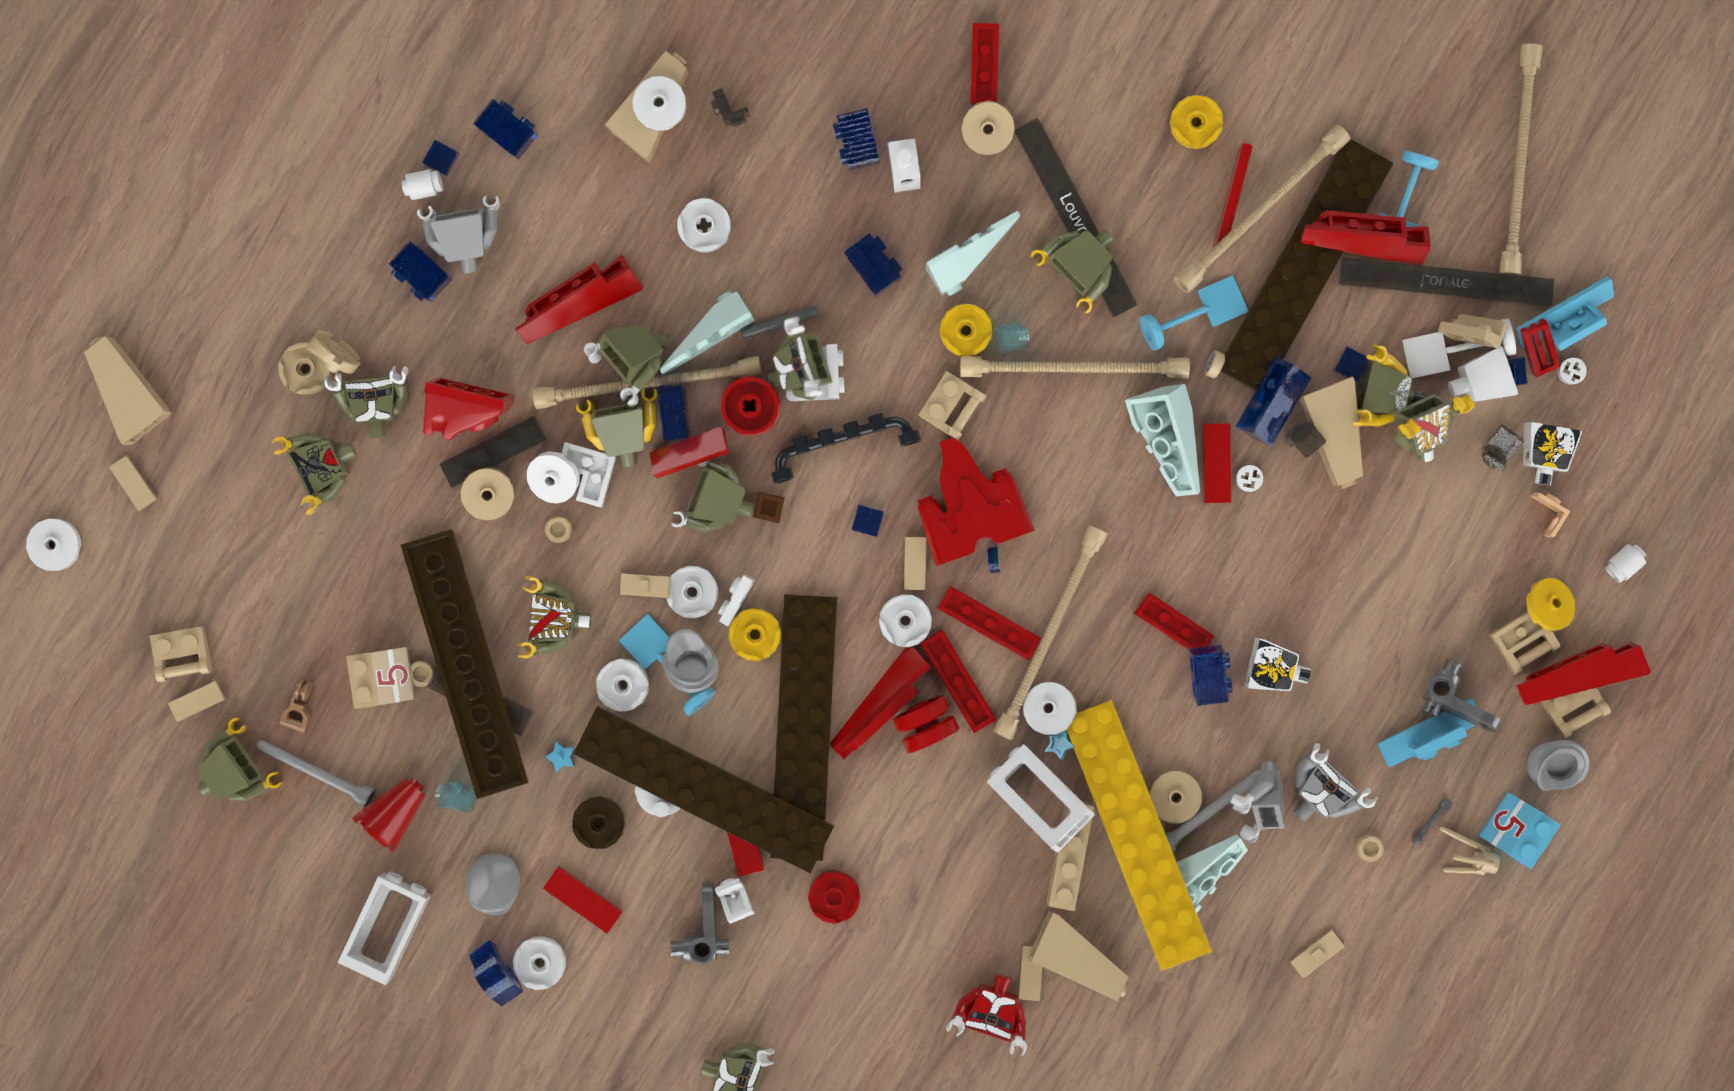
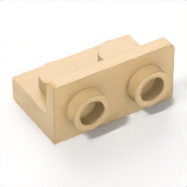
M1460 314L1457 320L1453 319L1452 323L1441 321L1438 332L1454 341L1500 348L1507 323L1501 320Z

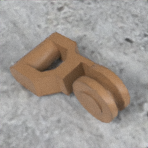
M301 679L296 684L290 706L283 710L279 725L304 734L306 733L311 715L306 709L307 704L296 700L301 697L302 701H307L312 691V681H308L306 684V679ZM296 710L300 712L303 720L299 721L290 718L291 711Z

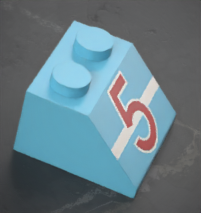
M1507 792L1478 836L1517 862L1532 869L1561 825Z

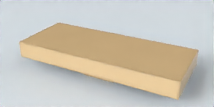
M126 455L109 467L138 511L143 510L157 500L129 456Z
M905 537L904 590H925L926 537Z
M621 574L620 595L670 598L671 577Z
M214 681L169 702L168 705L176 722H179L226 700L218 682Z
M1329 930L1290 960V963L1304 979L1345 946L1336 934Z
M1023 946L1018 999L1040 1001L1042 966L1027 959L1032 947Z

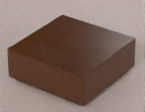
M759 492L753 518L779 523L785 498Z

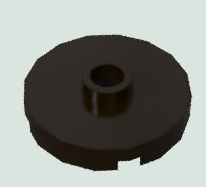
M603 796L590 797L583 801L574 811L572 820L573 833L577 840L588 848L606 849L615 844L623 834L625 827L624 813L619 804L611 798ZM595 819H603V826L598 827L595 824Z

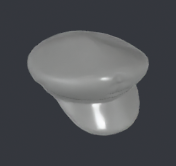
M683 629L670 636L662 658L663 669L669 682L678 690L687 693H696L709 688L715 682L719 673V662L714 651L693 630Z
M1558 740L1540 744L1532 750L1527 760L1529 777L1543 791L1552 789L1563 790L1577 785L1585 778L1590 766L1589 755L1586 749L1579 743L1570 740Z
M488 853L472 863L466 877V893L469 903L475 909L488 915H502L510 910L518 896L520 873L517 865L511 858L500 853Z

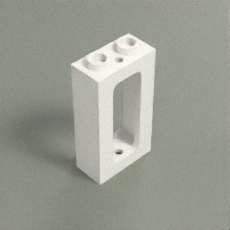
M1023 744L1021 747H1016L1009 754V759L1002 766L996 767L991 772L987 783L1058 853L1095 814ZM1023 764L1070 809L1068 817L1057 828H1050L1007 784L1006 781Z
M384 872L378 876L338 961L339 964L384 985H387L392 980L431 897V894L426 892L427 889L417 883L410 885L402 881L403 878L394 872ZM390 890H395L410 897L412 905L385 962L379 963L364 956L362 949Z

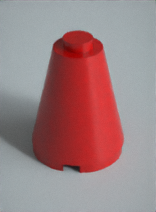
M404 778L355 814L352 819L355 823L361 820L359 824L363 826L362 829L385 848L388 846L389 851L393 853L425 797V794L422 792L425 787L414 778L410 781Z

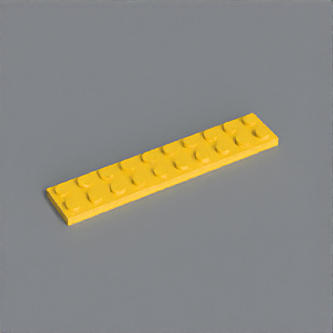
M1112 700L1076 713L1075 719L1067 729L1071 743L1075 746V754L1160 970H1166L1212 952Z

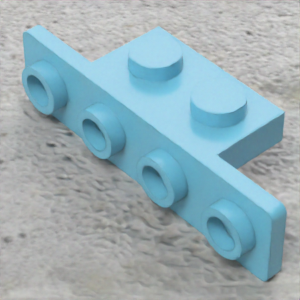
M1607 276L1595 282L1588 288L1519 326L1516 329L1519 345L1524 348L1519 329H1527L1532 323L1538 324V320L1543 318L1548 321L1554 345L1560 351L1607 325L1606 317L1596 307L1614 297L1612 279ZM1538 331L1540 339L1543 338L1542 331Z
M1473 699L1465 700V702L1477 707ZM1442 711L1438 714L1437 718L1430 717L1377 743V746L1386 765L1389 767L1412 756L1427 760L1438 754L1437 750L1445 746L1449 749L1459 745L1462 742L1461 739L1467 736L1465 731L1476 725L1446 711Z

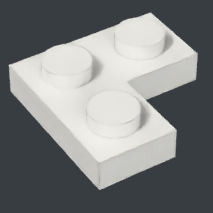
M565 442L562 454L565 455L564 458L569 462L572 461L576 465L579 474L583 475L576 501L603 508L617 457H608L605 453Z
M747 574L743 575L742 578L736 577L729 592L733 593L730 598L731 601L725 600L718 612L722 616L719 622L730 626L755 581L754 578Z

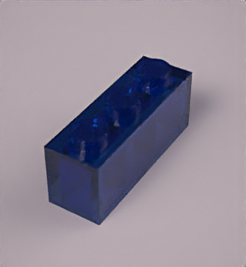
M1275 357L1237 422L1236 427L1252 439L1272 447L1310 382L1311 377L1295 364Z

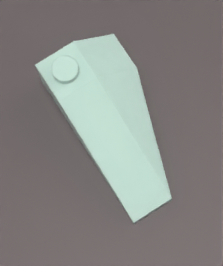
M1018 211L986 229L985 233H977L971 236L960 248L958 245H955L926 262L925 269L941 296L945 293L951 296L962 289L961 284L967 280L1020 217Z
M728 291L717 298L718 303L708 311L662 365L660 371L663 375L668 374L755 321L737 291L733 294L731 291Z
M1185 384L1161 387L1126 399V406L1134 429L1137 433L1140 431L1148 443L1145 447L1150 454L1153 452L1159 461V470L1175 496L1199 494L1200 484L1193 411Z
M1234 835L1177 862L1196 913L1201 908L1199 902L1207 893L1212 895L1217 889L1215 884L1221 875H1228L1248 851L1238 835Z

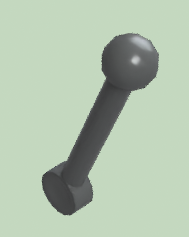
M1446 799L1440 801V808L1421 832L1413 836L1412 842L1415 845L1422 843L1423 836L1443 811L1451 808L1450 801Z

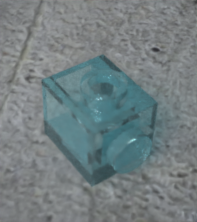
M1021 321L994 327L993 329L999 356L1024 350L1027 347L1026 342H1030L1027 326L1022 327Z

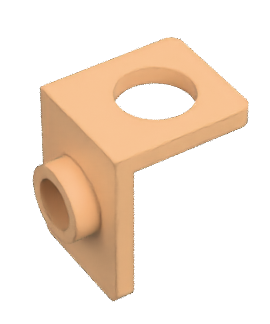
M1532 493L1530 497L1556 512L1544 533V536L1554 538L1570 511L1561 506V500L1553 495L1547 494L1544 496L1541 493Z

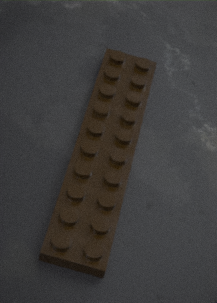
M1352 139L1338 151L1224 354L1225 361L1220 371L1221 373L1258 394L1264 395L1344 252L1301 243V236L1305 226L1317 221L1319 216L1326 210L1365 214L1394 164L1393 162Z
M450 529L401 544L476 798L480 799L529 783L454 531Z
M784 594L774 795L826 820L837 597ZM824 848L817 861H823ZM771 854V857H770V858L780 859V858H778V857H776V856H774V855Z
M600 706L596 707L573 753L808 873H811L834 828V824Z

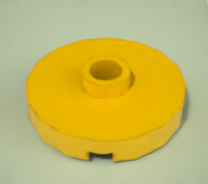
M1187 96L1178 102L1171 112L1169 122L1171 133L1176 141L1186 148H1205L1215 142L1222 132V111L1217 103L1207 96ZM1192 119H1198L1200 126L1194 127L1191 123Z
M960 304L946 312L941 320L939 332L941 341L947 350L957 356H974L987 347L991 340L993 329L991 319L983 309L972 304ZM963 326H968L971 329L969 335L961 333Z
M1545 578L1533 583L1531 591L1527 593L1526 597L1527 611L1535 624L1539 623L1542 629L1546 631H1557L1567 627L1575 614V601L1570 589L1556 578Z
M750 608L742 611L733 619L729 627L728 638L732 648L739 656L746 660L759 661L768 658L776 651L781 642V628L778 620L772 613L764 609ZM757 629L760 632V637L753 639L750 635L751 630Z

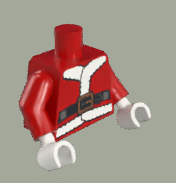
M996 974L993 986L980 984L978 988H972L959 999L953 1014V1020L947 1024L946 1031H950L952 1025H956L958 1027L956 1037L965 1028L1008 1042H1011L1013 1039L1014 1041L1009 1049L1010 1054L1013 1055L1014 1046H1020L1023 1056L1027 1049V1044L1024 1041L1026 1018L1022 1004L1017 1001V996L1007 992L1011 978L1003 974Z

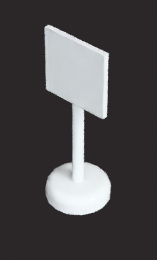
M1508 318L1502 319L1501 321L1507 323L1501 346H1503L1505 355H1516L1515 338L1510 320ZM1440 332L1402 340L1409 376L1412 378L1449 371L1450 366L1447 354L1483 346L1464 343L1445 347L1444 337Z

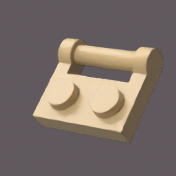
M946 371L918 416L959 441L962 436V429L980 402L983 403L987 396ZM965 392L971 397L951 427L945 422Z
M1528 611L1489 634L1506 661L1509 670L1514 675L1521 672L1522 667L1548 651H1555L1560 648L1554 633L1542 629L1539 623L1535 624ZM1543 635L1545 640L1543 643L1515 658L1514 652Z
M204 626L149 636L157 682L167 681L171 677L199 672L201 674L212 672ZM194 654L199 655V662L173 667L166 666L165 660Z
M1597 688L1541 702L1563 739L1568 738L1572 735L1571 732L1601 715L1604 717L1611 713L1608 704L1603 700ZM1591 700L1594 703L1595 707L1567 723L1563 721L1562 717Z

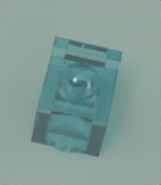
M450 780V783L438 784L435 793V799H438L437 807L470 813L474 808L476 799L473 785L465 787V782Z

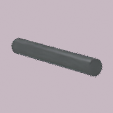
M816 305L740 329L743 340L785 327L784 322L789 318L798 316L800 322L819 316Z

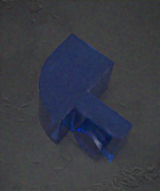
M489 940L469 954L475 969L472 971L474 977L484 992L497 1004L504 1006L524 992L514 971L504 964L494 942Z

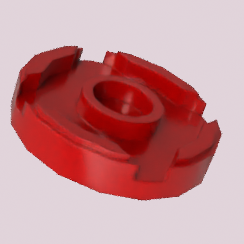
M837 870L826 871L817 876L810 885L808 894L809 905L814 915L823 922L831 924L841 923L853 917L859 908L861 898L859 886L854 878L845 872Z

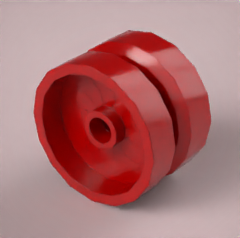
M744 377L737 379L727 387L722 396L721 411L723 419L731 429L741 435L755 437L765 434L775 426L780 417L781 404L778 394L769 383L760 378ZM753 402L756 404L754 412L747 411L748 403Z
M944 694L921 701L892 718L897 732L903 733L915 729L902 739L907 753H913L931 746L960 729L954 716L948 715L937 719L950 708Z

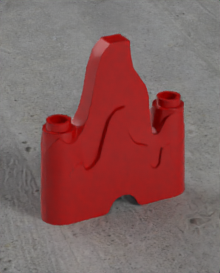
M949 438L939 443L943 459L939 481L947 512H942L937 499H933L932 495L917 500V508L922 520V526L936 567L974 553L976 543L981 538H988L993 543L1000 544L1035 531L1012 473L1008 472L1007 468L993 472V478L990 481L982 474L970 453L960 441Z

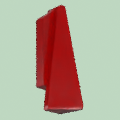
M1326 210L1319 216L1317 221L1305 226L1301 236V243L1415 266L1423 265L1431 248L1428 226L1406 227V217Z
M623 255L619 256L602 271L594 262L528 304L524 311L527 318L524 323L516 326L515 330L526 344H530L642 291L643 287Z
M1630 642L1613 650L1612 646L1601 643L1529 674L1526 677L1527 681L1517 684L1516 687L1522 702L1525 705H1530L1646 676L1651 673L1641 645Z
M913 646L905 647L830 742L831 747L843 760L854 750L862 746L919 693L912 684L931 666Z

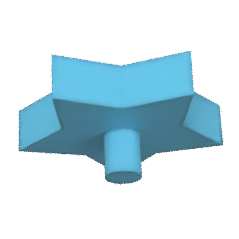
M1066 730L1058 735H1049L1050 743L1045 751L1055 752L1060 760H1063L1066 752L1075 746L1069 741Z
M556 741L554 751L545 757L554 763L556 772L563 766L574 767L571 755L575 747L564 748Z

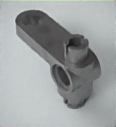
M1446 659L1443 668L1435 670L1425 690L1423 699L1426 703L1421 711L1428 715L1430 709H1432L1430 717L1437 718L1442 709L1486 731L1497 733L1502 724L1498 717L1454 697L1461 681L1457 675L1462 666L1456 662L1454 667L1451 668L1453 660ZM1442 686L1447 690L1448 694L1439 696L1434 692L1433 688Z
M713 881L702 882L704 932L697 935H684L683 941H671V958L684 957V962L705 964L709 961H717V955L730 956L729 938L717 939ZM700 942L707 943L710 951L706 954H701L697 951L696 944Z

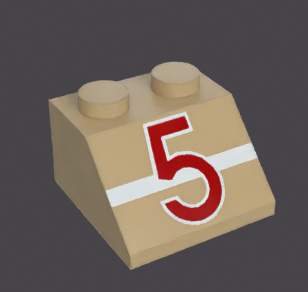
M408 647L346 656L354 709L416 699L412 683Z

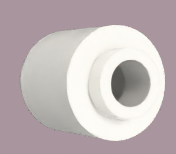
M428 169L406 174L405 180L402 181V188L405 196H410L411 200L436 196L438 192L443 191V183L438 170L432 171Z
M1627 544L1608 561L1605 570L1618 583H1621L1623 580L1627 581L1646 564L1644 559L1646 554L1636 544L1633 547Z

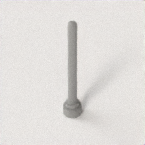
M264 740L257 743L258 750L351 795L352 799L355 800V804L363 808L370 804L375 794V789L367 785L355 786Z
M1252 773L1174 832L1166 833L1165 835L1172 852L1179 845V840L1228 805L1235 794L1241 795L1251 788Z

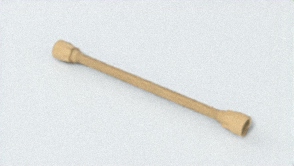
M1523 44L1520 50V66L1523 69L1524 84L1522 88L1521 118H1519L1520 128L1518 129L1519 135L1515 160L1517 162H1515L1516 169L1514 170L1515 179L1512 193L1514 196H1512L1511 223H1509L1510 233H1508L1509 240L1506 250L1502 251L1499 274L1521 275L1522 254L1519 252L1517 243L1519 242V219H1521L1520 209H1522L1521 202L1525 178L1523 175H1525L1526 168L1525 158H1527L1526 148H1528L1527 141L1531 117L1530 107H1532L1534 75H1536V69H1540L1543 46L1540 44Z
M1335 125L1322 138V143L1318 146V150L1285 179L1275 191L1268 195L1256 209L1232 229L1199 262L1197 261L1194 265L1189 263L1174 277L1177 286L1186 293L1194 289L1203 279L1202 275L1206 272V268L1216 258L1221 256L1228 247L1240 238L1252 224L1259 220L1269 208L1278 202L1319 161L1329 154L1334 155L1350 141L1348 132L1340 125Z
M759 356L738 360V363H734L729 367L726 366V368L723 366V368L716 367V369L710 368L709 370H696V372L676 373V375L656 376L647 385V388L649 386L656 387V385L665 386L666 384L669 385V383L672 385L673 383L676 384V382L679 384V382L703 380V378L706 380V378L726 377V375L740 376V378L762 377ZM619 381V383L612 382V384L592 385V387L585 386V388L576 387L575 389L572 388V390L569 388L568 390L565 389V391L555 387L533 388V401L536 409L548 408L558 405V402H563L565 399H572V397L581 398L582 396H592V394L595 396L599 395V393L602 395V393L621 392L624 388H632L633 384L627 385L625 381H622V383Z
M960 356V377H982V373L991 371H1063L1064 373L1065 371L1067 373L1069 371L1070 373L1072 371L1074 373L1079 371L1080 373L1082 371L1084 373H1089V371L1090 373H1096V371L1097 373L1099 371L1100 373H1106V371L1107 373H1113L1114 371V373L1158 372L1160 375H1167V378L1188 379L1190 360L1189 357L1167 358V361H1160L1158 364H1147L1146 362L1141 364L1140 362H1131V364L1130 362H1125L1124 364L1123 362H1114V364L1113 362H1107V364L1106 362L1104 364L1103 362H1097V364L1096 362H1087V364L1086 362L1008 363L1007 361L1005 363L1004 361L1002 363L1000 361L995 363L992 361L991 363L988 360H982V356Z
M1091 525L1088 526L1081 544L1083 546L1081 559L1078 560V565L1074 568L1075 571H1073L1072 577L1068 581V587H1066L1065 593L1061 596V602L1058 603V608L1054 611L1055 614H1053L1046 633H1044L1045 636L1041 639V645L1038 646V651L1035 652V657H1033L1032 663H1030L1029 669L1025 673V679L1021 682L1022 685H1020L1019 691H1017L1018 694L1014 697L1015 700H1013L1012 706L1007 709L1006 713H1002L993 732L1007 739H1013L1020 721L1018 719L1020 706L1023 705V700H1025L1026 694H1028L1029 688L1033 684L1035 675H1037L1036 672H1038L1037 669H1040V663L1043 662V657L1047 654L1046 651H1048L1049 645L1053 641L1055 632H1057L1056 629L1060 626V620L1063 619V614L1067 611L1066 608H1068L1069 602L1073 598L1075 589H1077L1076 586L1080 583V577L1083 576V571L1086 570L1089 559L1094 556L1095 552L1099 551L1108 533Z

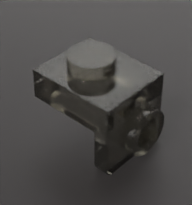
M722 88L712 92L715 99L710 102L715 115H722L726 126L737 127L747 121L746 118L750 117L747 107L735 112L731 111Z
M1300 421L1287 430L1290 435L1284 439L1290 447H1296L1305 458L1312 455L1326 443L1325 438L1311 421L1303 424Z
M1501 424L1482 446L1481 456L1483 461L1493 469L1497 467L1504 471L1507 467V461L1523 444L1524 439Z

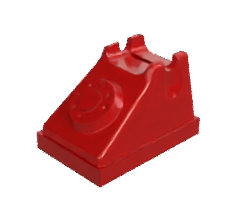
M441 377L429 380L425 383L424 388L426 398L423 433L433 436L434 431H441L442 439L452 440L454 436H459L466 429L475 432L488 428L499 421L500 415L509 411L514 403L515 395L492 389L487 391V388Z

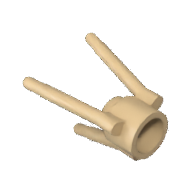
M1444 826L1440 827V831L1480 850V852L1474 853L1473 858L1460 855L1452 856L1453 860L1471 863L1473 867H1445L1443 872L1485 875V873L1495 874L1498 871L1500 856L1498 853L1491 852V847L1481 845Z

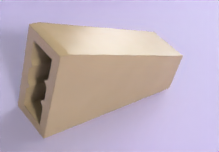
M667 51L663 53L605 124L611 133L648 163L652 160L664 131L646 128L638 120L633 110V96L635 90L643 81L657 76L673 79L681 89L683 88L689 73L685 67L687 62L675 52L673 55ZM656 99L654 105L661 107L664 104V100Z
M100 336L89 344L90 348L84 354L119 441L123 445H132L171 415L172 411L117 341L111 337Z
M1350 377L1298 398L1333 486L1341 485L1342 489L1357 484L1356 479L1363 476L1359 426L1353 425V422H1358V413H1354V410H1357L1354 378Z
M1048 911L1027 959L1113 1000L1118 1001L1120 997H1124L1129 987L1127 982L1128 976L1058 914Z

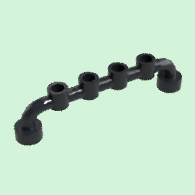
M883 413L868 417L869 423L859 426L858 421H852L843 424L844 430L833 433L832 428L817 432L818 438L808 441L807 436H800L792 439L793 445L781 450L775 460L776 471L772 472L771 476L774 484L794 479L791 467H785L786 460L792 456L803 455L816 449L830 447L843 441L854 440L867 434L878 433L891 427L901 429L903 434L899 435L898 438L901 447L921 441L919 431H913L910 424L904 418L897 416L884 418Z

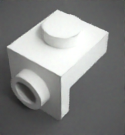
M730 878L720 883V886L715 888V892L720 897L730 924L755 914L745 885L740 879Z

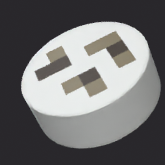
M1578 358L1563 360L1557 369L1559 379L1568 385L1580 383L1587 373L1584 362Z
M1248 465L1237 471L1235 481L1241 490L1253 492L1261 487L1263 474L1258 467Z

